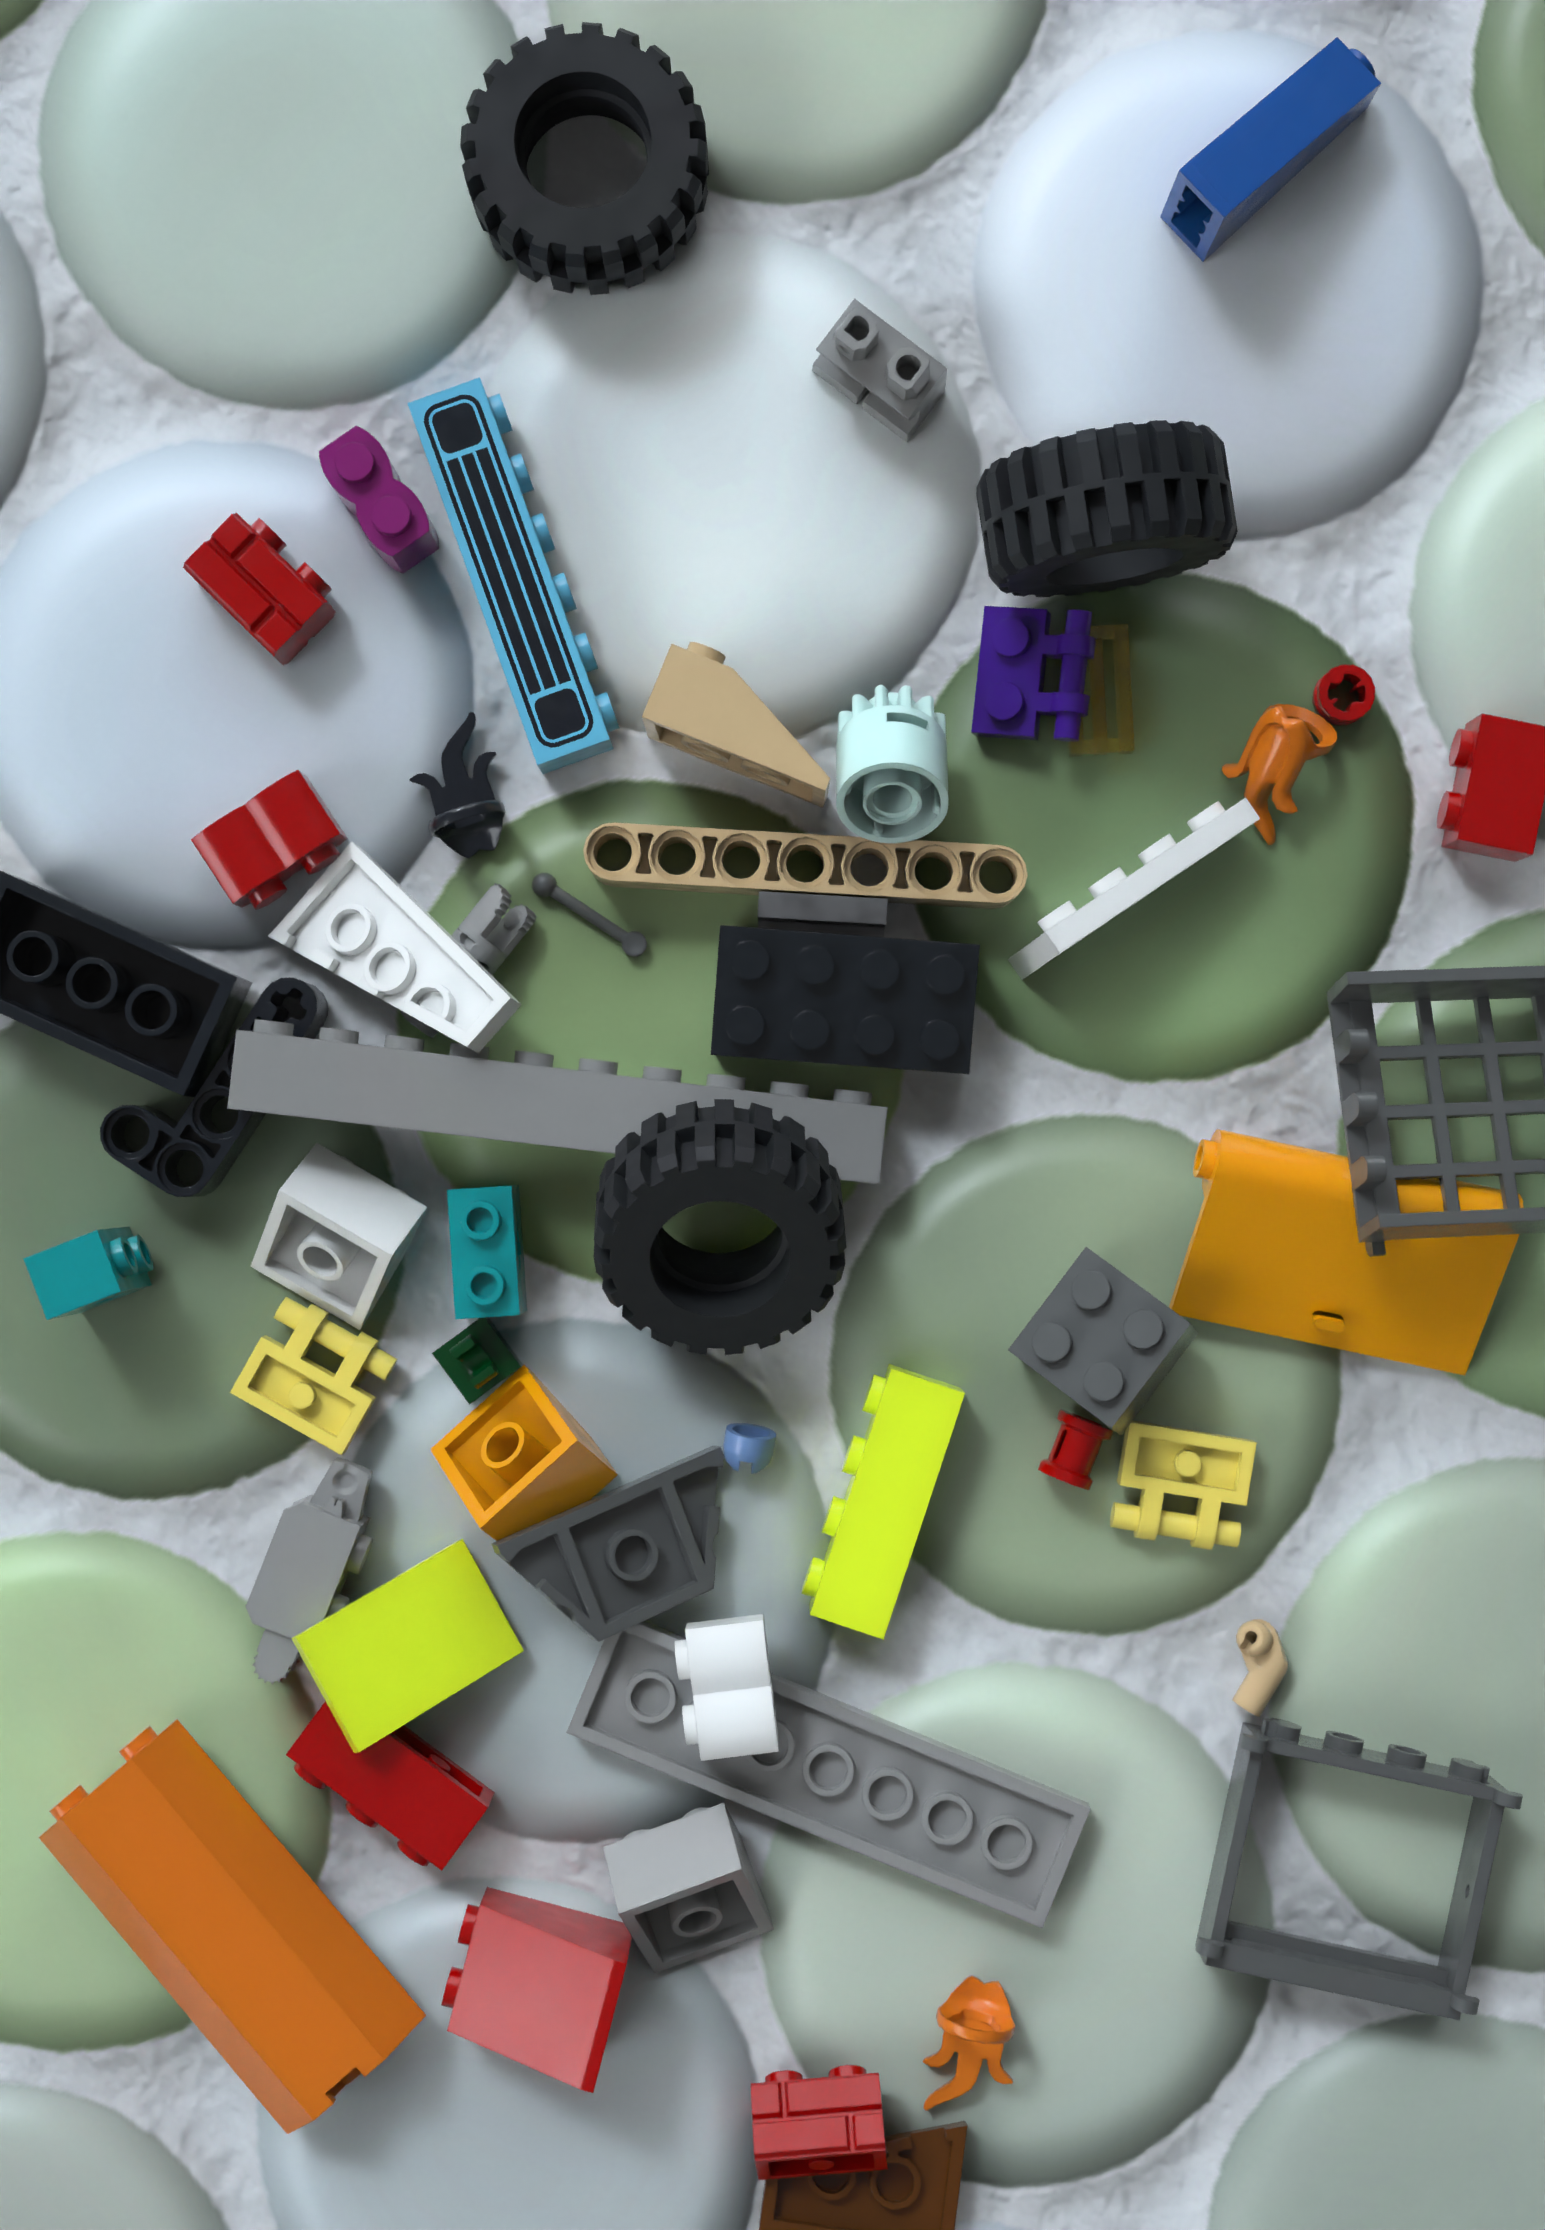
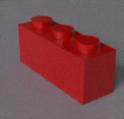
M326 1701L286 1754V1756L296 1762L294 1770L303 1780L318 1789H325L328 1786L347 1800L345 1804L346 1809L358 1821L372 1828H376L378 1824L399 1839L397 1846L408 1858L422 1866H428L429 1863H432L441 1871L486 1812L495 1794L494 1791L405 1725L361 1752L354 1753Z

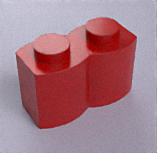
M296 770L265 788L245 805L231 811L193 837L191 841L231 902L241 908L251 903L254 909L258 910L271 904L286 893L288 889L283 882L296 872L305 869L308 875H312L332 864L340 855L336 847L348 838L308 777L300 770Z

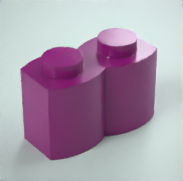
M354 426L319 451L321 467L327 480L347 509L358 517L365 535L379 556L390 567L404 574L439 549L436 530L422 503L406 485L401 483L385 450L369 432L359 426Z

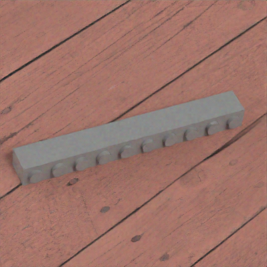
M254 1019L253 1032L236 1030L227 1109L615 1154V1147L628 1133L635 1132L641 1136L642 1122L657 1113L662 1112L668 1118L676 1115L677 1105L697 1101L698 1108L715 1106L714 1099L734 1100V1107L749 1109L751 1103H756L772 1108V1116L775 1120L780 1121L784 1116H788L804 1126L805 1140L809 1137L819 1140L828 1152L829 1164L837 1169L840 1180L879 1184L888 1107L871 1105L872 1093L834 1089L833 1101L808 1098V1085L771 1081L770 1093L744 1090L746 1078L719 1074H708L706 1086L681 1083L682 1070L644 1066L642 1078L617 1075L618 1063L583 1058L579 1060L578 1070L553 1067L554 1055L527 1051H515L514 1063L488 1060L489 1047H484L477 1053L460 1043L450 1044L449 1055L423 1052L424 1039L393 1035L385 1036L384 1047L358 1044L359 1032L320 1027L319 1039L294 1037V1024Z

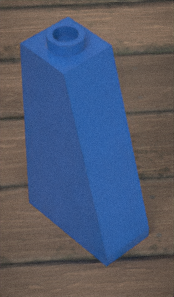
M1336 37L1178 171L1160 217L1202 262L1214 253L1368 108L1381 85V82L1375 77V70L1371 62L1360 51L1348 49Z

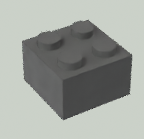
M1085 1247L1008 1351L1112 1430L1122 1435L1198 1335V1332L1191 1323L1088 1247Z

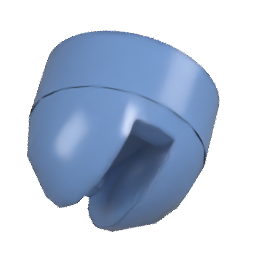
M749 1423L727 1425L723 1444L724 1457L727 1463L737 1472H739L740 1461L751 1463V1474L763 1470L772 1459L776 1433L769 1428Z

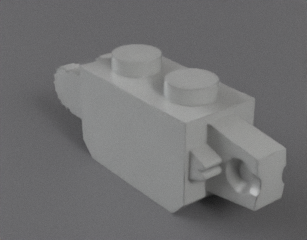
M339 1457L333 1460L314 1495L294 1502L292 1506L283 1510L246 1604V1609L252 1623L265 1628L257 1648L258 1654L254 1657L255 1663L253 1664L256 1668L254 1673L259 1675L258 1679H264V1683L270 1681L271 1684L275 1681L280 1683L283 1678H287L288 1673L291 1670L293 1671L296 1668L295 1665L300 1662L298 1658L301 1655L292 1641V1637L349 1604L350 1598L341 1595L349 1571L359 1575L373 1543V1538L364 1535L370 1517L363 1515L373 1471L362 1465Z

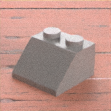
M724 1803L711 1808H696L678 1820L650 1830L641 1829L633 1831L622 1840L603 1847L618 1914L654 1973L774 1930L741 1835Z

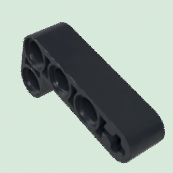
M294 977L280 978L273 981L263 991L238 1030L253 1032L254 1019L294 1024V1037L315 1039L320 1032V1027L324 1026L328 1016V1004L324 994L316 986ZM287 996L296 999L302 996L299 1004L307 1010L302 1020L290 1017L286 1021L289 1011L282 1004ZM236 1034L179 1122L149 1106H119L112 1109L106 1115L100 1127V1140L104 1150L112 1158L173 1196L199 1197L212 1193L222 1183L266 1115V1113L238 1110L236 1125L225 1133L220 1132L211 1120V1112L214 1105L220 1099L229 1097ZM139 1116L147 1123L149 1139L141 1150L133 1151L125 1142L124 1130L132 1118ZM188 1151L195 1152L203 1163L202 1176L193 1186L185 1185L177 1174L178 1161Z

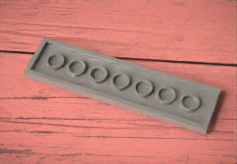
M643 1621L604 1639L566 1733L1043 1928L1091 1808L1088 1802L771 1673L777 1720L779 1752L701 1761L699 1745H686L682 1706L693 1705L694 1701L691 1679H678L675 1641L685 1640L686 1638Z

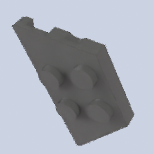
M711 1446L493 1542L491 1544L494 1552L591 1639L600 1642L714 1589L716 1557L713 1553V1541L718 1533L720 1507L715 1506L718 1467H723L724 1464L723 1451L720 1446Z

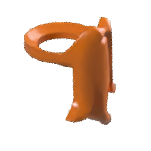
M1291 704L1269 706L1254 726L1239 762L1225 764L1221 769L1227 778L1240 777L1249 771L1244 798H1247L1260 819L1254 825L1268 845H1273L1276 840L1275 827L1268 810L1267 801L1271 791L1272 801L1277 810L1289 814L1298 812L1292 799L1291 789L1305 761L1328 754L1337 742V732L1328 721L1308 709ZM1310 731L1316 735L1320 742L1319 744L1315 743Z
M971 1975L937 2009V2023L944 2030L942 2047L937 2053L924 2058L923 2063L930 2067L940 2068L949 2062L954 2052L958 2053L955 2076L927 2097L923 2108L925 2111L971 2090L977 2080L983 2059H987L989 2073L995 2081L1001 2084L1013 2083V2079L1001 2064L1004 2043L1009 2042L1015 2032V2024L1011 2017L1010 2006L1004 1989L999 1981L983 1983L979 1978Z

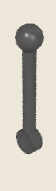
M540 873L534 877L532 889L537 896H550L622 943V948L627 955L638 957L645 952L647 941L643 934L637 931L628 933L558 887L556 879L551 874Z

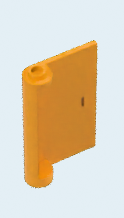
M1217 1129L1213 1133L1211 1140L1202 1139L1200 1141L1194 1159L1193 1175L1194 1177L1202 1178L1204 1200L1169 1305L1170 1309L1178 1315L1466 1375L1520 1234L1384 1241L1386 1255L1370 1257L1367 1254L1365 1242L1359 1243L1352 1182L1347 1156ZM1439 1178L1396 1180L1400 1213L1444 1212ZM1456 1180L1460 1211L1504 1209L1501 1189ZM1518 1193L1520 1208H1524L1523 1199Z

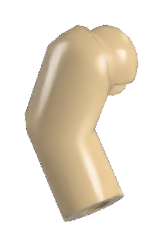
M1253 1619L1243 1623L1236 1634V1643L1242 1653L1248 1674L1232 1700L1248 1712L1260 1717L1288 1669V1661L1276 1629L1267 1621Z

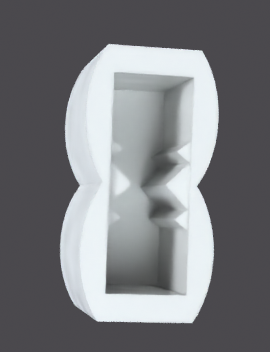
M764 1614L687 1623L685 1628L686 1639L675 1641L678 1679H691L694 1701L693 1705L682 1706L686 1745H699L701 1761L779 1752V1738Z

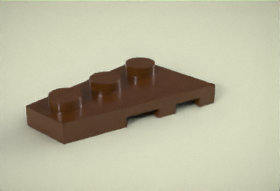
M966 2121L885 2136L888 2165L886 2170L765 2180L759 2230H955L968 2126Z

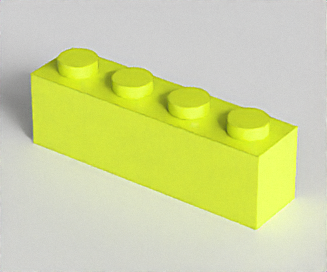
M891 1364L888 1365L885 1377L873 1375L862 1407V1411L872 1414L865 1437L861 1438L853 1435L842 1467V1472L852 1475L844 1499L836 1496L832 1497L821 1532L831 1536L824 1560L816 1557L812 1558L803 1583L801 1594L811 1597L809 1602L811 1616L884 1640L965 1392L960 1387Z

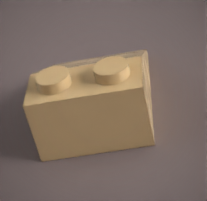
M690 642L687 649L671 643L642 715L648 738L823 808L828 797L830 777L733 668L723 664L726 656L711 647L697 642Z

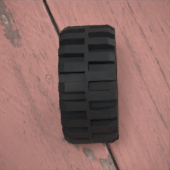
M582 22V33L565 34L563 24L544 28L546 40L533 45L529 37L526 36L510 46L513 59L506 65L500 59H495L483 73L487 91L485 92L481 89L473 90L466 106L470 123L461 127L460 148L465 160L462 168L475 213L483 231L489 233L495 250L505 261L515 259L520 273L534 282L540 281L544 274L551 278L553 290L570 294L574 291L575 283H588L590 295L609 294L608 282L623 278L628 289L645 282L643 269L648 265L653 264L657 270L662 271L675 260L674 245L677 242L681 245L689 243L697 229L696 214L704 212L708 195L707 176L709 175L706 126L701 105L694 104L693 87L683 71L671 72L670 57L656 45L649 46L646 52L640 50L638 34L619 28L616 36L610 37L603 35L602 23ZM586 115L603 116L626 125L644 142L647 152V163L637 182L619 198L596 207L575 208L558 204L546 198L532 186L527 174L529 156L540 138L555 125L570 118Z
M1155 420L1144 424L1129 422L1114 424L1113 427L1096 430L1095 428L1076 431V434L1065 437L1056 436L1040 441L1038 445L1011 452L1010 457L999 458L991 463L990 468L984 470L976 487L988 575L1002 592L1006 594L1012 593L1014 596L1025 597L1035 595L1036 597H1051L1053 595H1082L1086 592L1116 590L1119 587L1150 583L1151 580L1163 577L1169 578L1182 574L1185 570L1197 569L1207 565L1209 560L1219 559L1225 555L1226 551L1230 550L1238 532L1224 442L1210 427L1203 424L1196 426L1193 422L1189 421L1168 423L1167 420Z
M714 1099L715 1106L698 1108L697 1101L677 1105L676 1115L666 1118L660 1112L643 1121L641 1124V1136L635 1132L628 1133L615 1147V1157L606 1161L600 1175L599 1191L596 1194L593 1256L596 1273L603 1278L602 1289L610 1303L617 1308L622 1306V1317L641 1331L646 1326L651 1329V1338L672 1347L675 1341L687 1344V1351L707 1355V1348L725 1349V1355L744 1353V1346L758 1343L760 1349L780 1342V1333L786 1330L792 1335L811 1322V1309L817 1313L820 1312L833 1297V1285L842 1278L845 1267L844 1250L847 1248L841 1182L837 1169L829 1164L826 1149L816 1138L809 1137L805 1140V1127L792 1118L784 1116L780 1121L775 1120L772 1116V1108L756 1103H751L749 1109L734 1107V1100ZM713 1201L735 1202L750 1206L764 1213L777 1224V1227L760 1242L748 1248L727 1253H712L690 1248L671 1237L662 1226L670 1218L686 1208Z

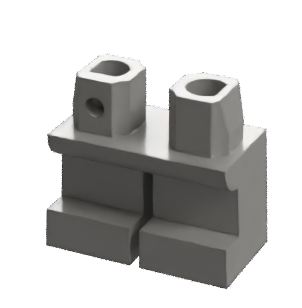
M855 298L816 348L820 355L813 363L812 371L855 404H858L869 390V394L863 400L862 409L906 442H908L945 393L947 368Z

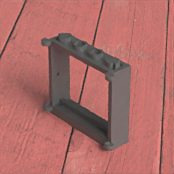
M1263 1718L1262 1726L1243 1722L1195 1943V1950L1200 1954L1204 1964L1459 2021L1461 2012L1476 2015L1480 2000L1476 1997L1465 1995L1503 1812L1505 1807L1520 1809L1523 1795L1506 1790L1494 1778L1489 1776V1767L1476 1764L1473 1761L1451 1758L1450 1766L1447 1767L1426 1762L1427 1754L1401 1745L1390 1744L1388 1745L1387 1753L1365 1749L1363 1748L1364 1740L1341 1732L1326 1731L1325 1738L1319 1739L1301 1735V1726L1277 1718ZM1271 1752L1473 1796L1438 1966L1228 1920L1263 1754Z

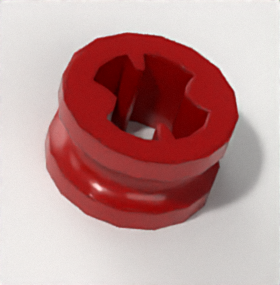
M1342 664L1331 668L1317 681L1313 690L1312 703L1316 713L1330 724L1346 726L1356 722L1371 709L1375 700V686L1372 678L1364 669L1355 665ZM1342 680L1351 682L1354 685L1349 690L1350 693L1358 691L1359 702H1352L1344 711L1337 709L1333 705L1338 700L1337 698L1330 700L1328 697V689L1336 688Z

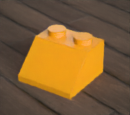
M525 1364L430 1449L479 1528L496 1541L591 1500L618 1475L592 1437Z

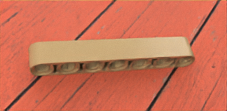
M607 823L592 830L586 838L583 849L585 862L594 877L605 885L622 888L759 895V891L881 898L888 899V903L995 909L1003 908L1013 902L1025 887L1028 876L1026 864L1019 853L1010 847L992 844L913 840L904 843H880L855 836ZM618 839L625 841L631 846L632 855L626 867L618 871H608L598 865V851L607 841ZM676 843L688 845L696 854L693 867L688 872L680 875L669 874L660 865L663 851L666 847ZM736 847L750 848L760 859L759 868L748 878L739 879L732 877L723 867L725 856ZM807 850L819 856L823 863V872L812 882L804 883L791 877L786 865L793 854L798 851ZM864 854H871L880 858L886 866L887 874L885 879L874 886L861 885L851 874L850 865L855 858ZM925 858H935L942 861L949 870L950 878L948 884L937 890L924 888L915 877V866L917 863ZM996 861L1007 866L1012 874L1013 882L1011 889L999 894L986 890L979 879V870L982 865L987 862Z

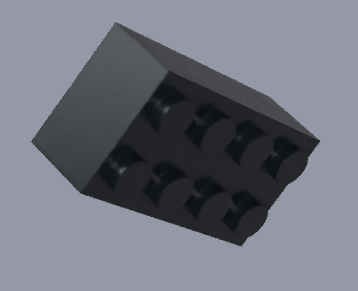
M0 871V1014L182 1096L195 1097L214 1068L253 982L29 881Z
M720 925L711 1055L969 1074L980 945Z

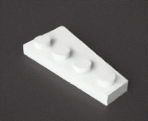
M1244 798L1226 811L1221 803L1217 801L1186 822L1192 830V834L1176 844L1169 833L1137 856L1143 863V867L1128 877L1121 867H1118L1088 888L1094 897L1092 901L1076 910L1069 900L1039 920L1037 923L1044 933L1011 956L1008 961L1020 979L1023 980L1063 951L1069 949L1112 918L1260 819L1247 798Z
M353 842L344 849L268 936L477 1053L484 1048L522 1005L364 849Z

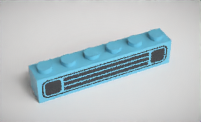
M479 377L407 403L537 766L542 774H546L613 750L608 732L620 727L607 692L595 696L587 672L598 669L586 633L575 636L572 634L565 613L577 608L564 572L552 576L544 553L555 550V546L543 513L530 517L522 495L533 491L534 488L521 453L511 457L508 456L501 435L513 430L500 393L487 397Z

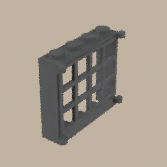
M1545 965L1346 972L1329 989L1327 1000L1359 1243L1365 1242L1368 1256L1386 1255L1384 1242L1386 1240L1545 1233V1207L1520 1208L1515 1175L1545 1174V1159L1513 1160L1506 1117L1545 1114V1099L1504 1101L1498 1057L1540 1056L1545 1086ZM1531 998L1538 1041L1495 1042L1489 999ZM1473 1000L1479 1043L1437 1044L1431 1001ZM1415 1002L1421 1045L1378 1046L1372 1003ZM1482 1058L1488 1102L1445 1103L1439 1059ZM1423 1060L1429 1104L1385 1105L1380 1061ZM1490 1116L1496 1161L1453 1163L1447 1118ZM1431 1119L1437 1163L1394 1165L1388 1120ZM1499 1176L1504 1209L1460 1211L1456 1178ZM1439 1178L1444 1212L1400 1213L1396 1180Z

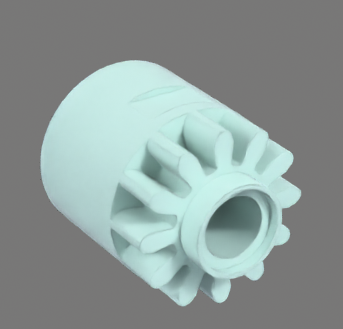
M878 685L875 688V697L868 701L864 696L855 694L852 697V712L841 711L838 714L836 744L837 813L843 824L850 831L867 840L880 843H904L919 839L936 829L948 811L949 794L945 714L934 713V698L931 696L922 697L918 702H915L912 699V688L910 686H903L899 693H888L885 686Z

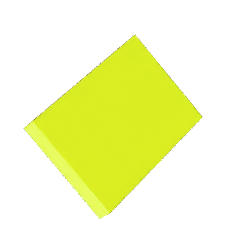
M463 1539L445 1547L291 1638L354 1753L361 1752L524 1651Z

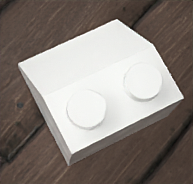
M316 1143L279 1189L250 1267L360 1330L410 1247L427 1206L409 1197L404 1191L392 1187L354 1165L349 1159L339 1156Z

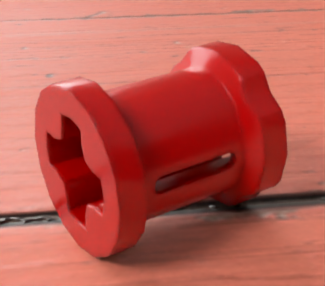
M1060 1409L1057 1419L1061 1422V1426L1048 1459L1041 1460L1038 1470L1073 1486L1090 1490L1093 1483L1090 1473L1103 1440H1111L1114 1430L1077 1414Z

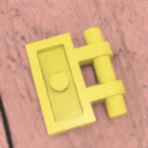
M286 1297L274 1316V1319L294 1330L286 1346L267 1335L262 1336L230 1393L334 1452L343 1455L376 1399V1396L355 1385L361 1372L365 1369L385 1381L398 1359L377 1348L379 1341L366 1333L361 1332L356 1336L327 1319L329 1313L318 1306L311 1304L306 1308ZM314 1341L344 1358L336 1374L305 1357Z
M1132 1421L1124 1434L1117 1483L1120 1486L1141 1489L1140 1500L1137 1506L1114 1502L1110 1516V1527L1134 1531V1537L1154 1541L1157 1535L1190 1540L1191 1547L1212 1550L1214 1544L1237 1548L1241 1537V1523L1219 1519L1221 1502L1247 1506L1257 1442L1249 1439ZM1164 1493L1198 1498L1194 1515L1162 1510Z

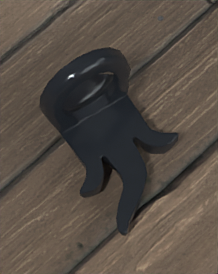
M474 712L468 714L464 723L452 736L442 752L441 765L445 786L442 787L435 777L426 773L416 774L409 779L413 783L424 786L430 792L436 815L428 824L431 836L440 838L448 847L468 859L475 855L479 849L486 851L495 850L502 831L503 817L506 813L503 803L495 799L487 777L488 766L497 755L496 752H486L478 756L473 768V778L469 777L463 762L464 748L476 726Z

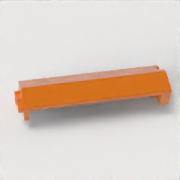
M175 1720L159 1735L149 1726L119 1751L127 1762L90 1794L81 1785L78 1786L49 1811L57 1822L38 1838L286 2134H289L314 2121L332 2106L336 2100L335 2096L345 2085L351 2083L361 2073L366 2077L380 2065L422 2021L426 2014L179 1720Z

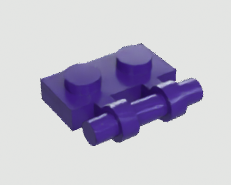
M984 606L971 733L980 737L1038 740L1041 715L1056 716L1055 740L1079 741L1081 717L1088 716L1090 696L1084 694L1087 660L1094 659L1096 638L1090 636L1092 612L1078 609L1067 610L1065 634L1049 635L1051 613L1047 609ZM1047 658L1062 659L1059 692H1043Z

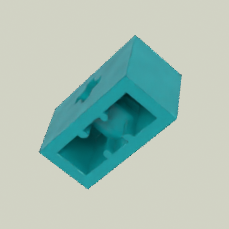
M519 1185L447 1190L455 1319L516 1316L527 1311Z
M130 1226L95 1230L23 1258L47 1320L82 1313L152 1285L147 1273L153 1270L150 1251L139 1234L133 1236Z

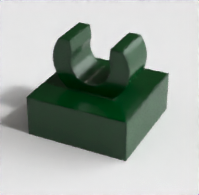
M489 1317L479 1318L432 1353L469 1405L523 1366Z

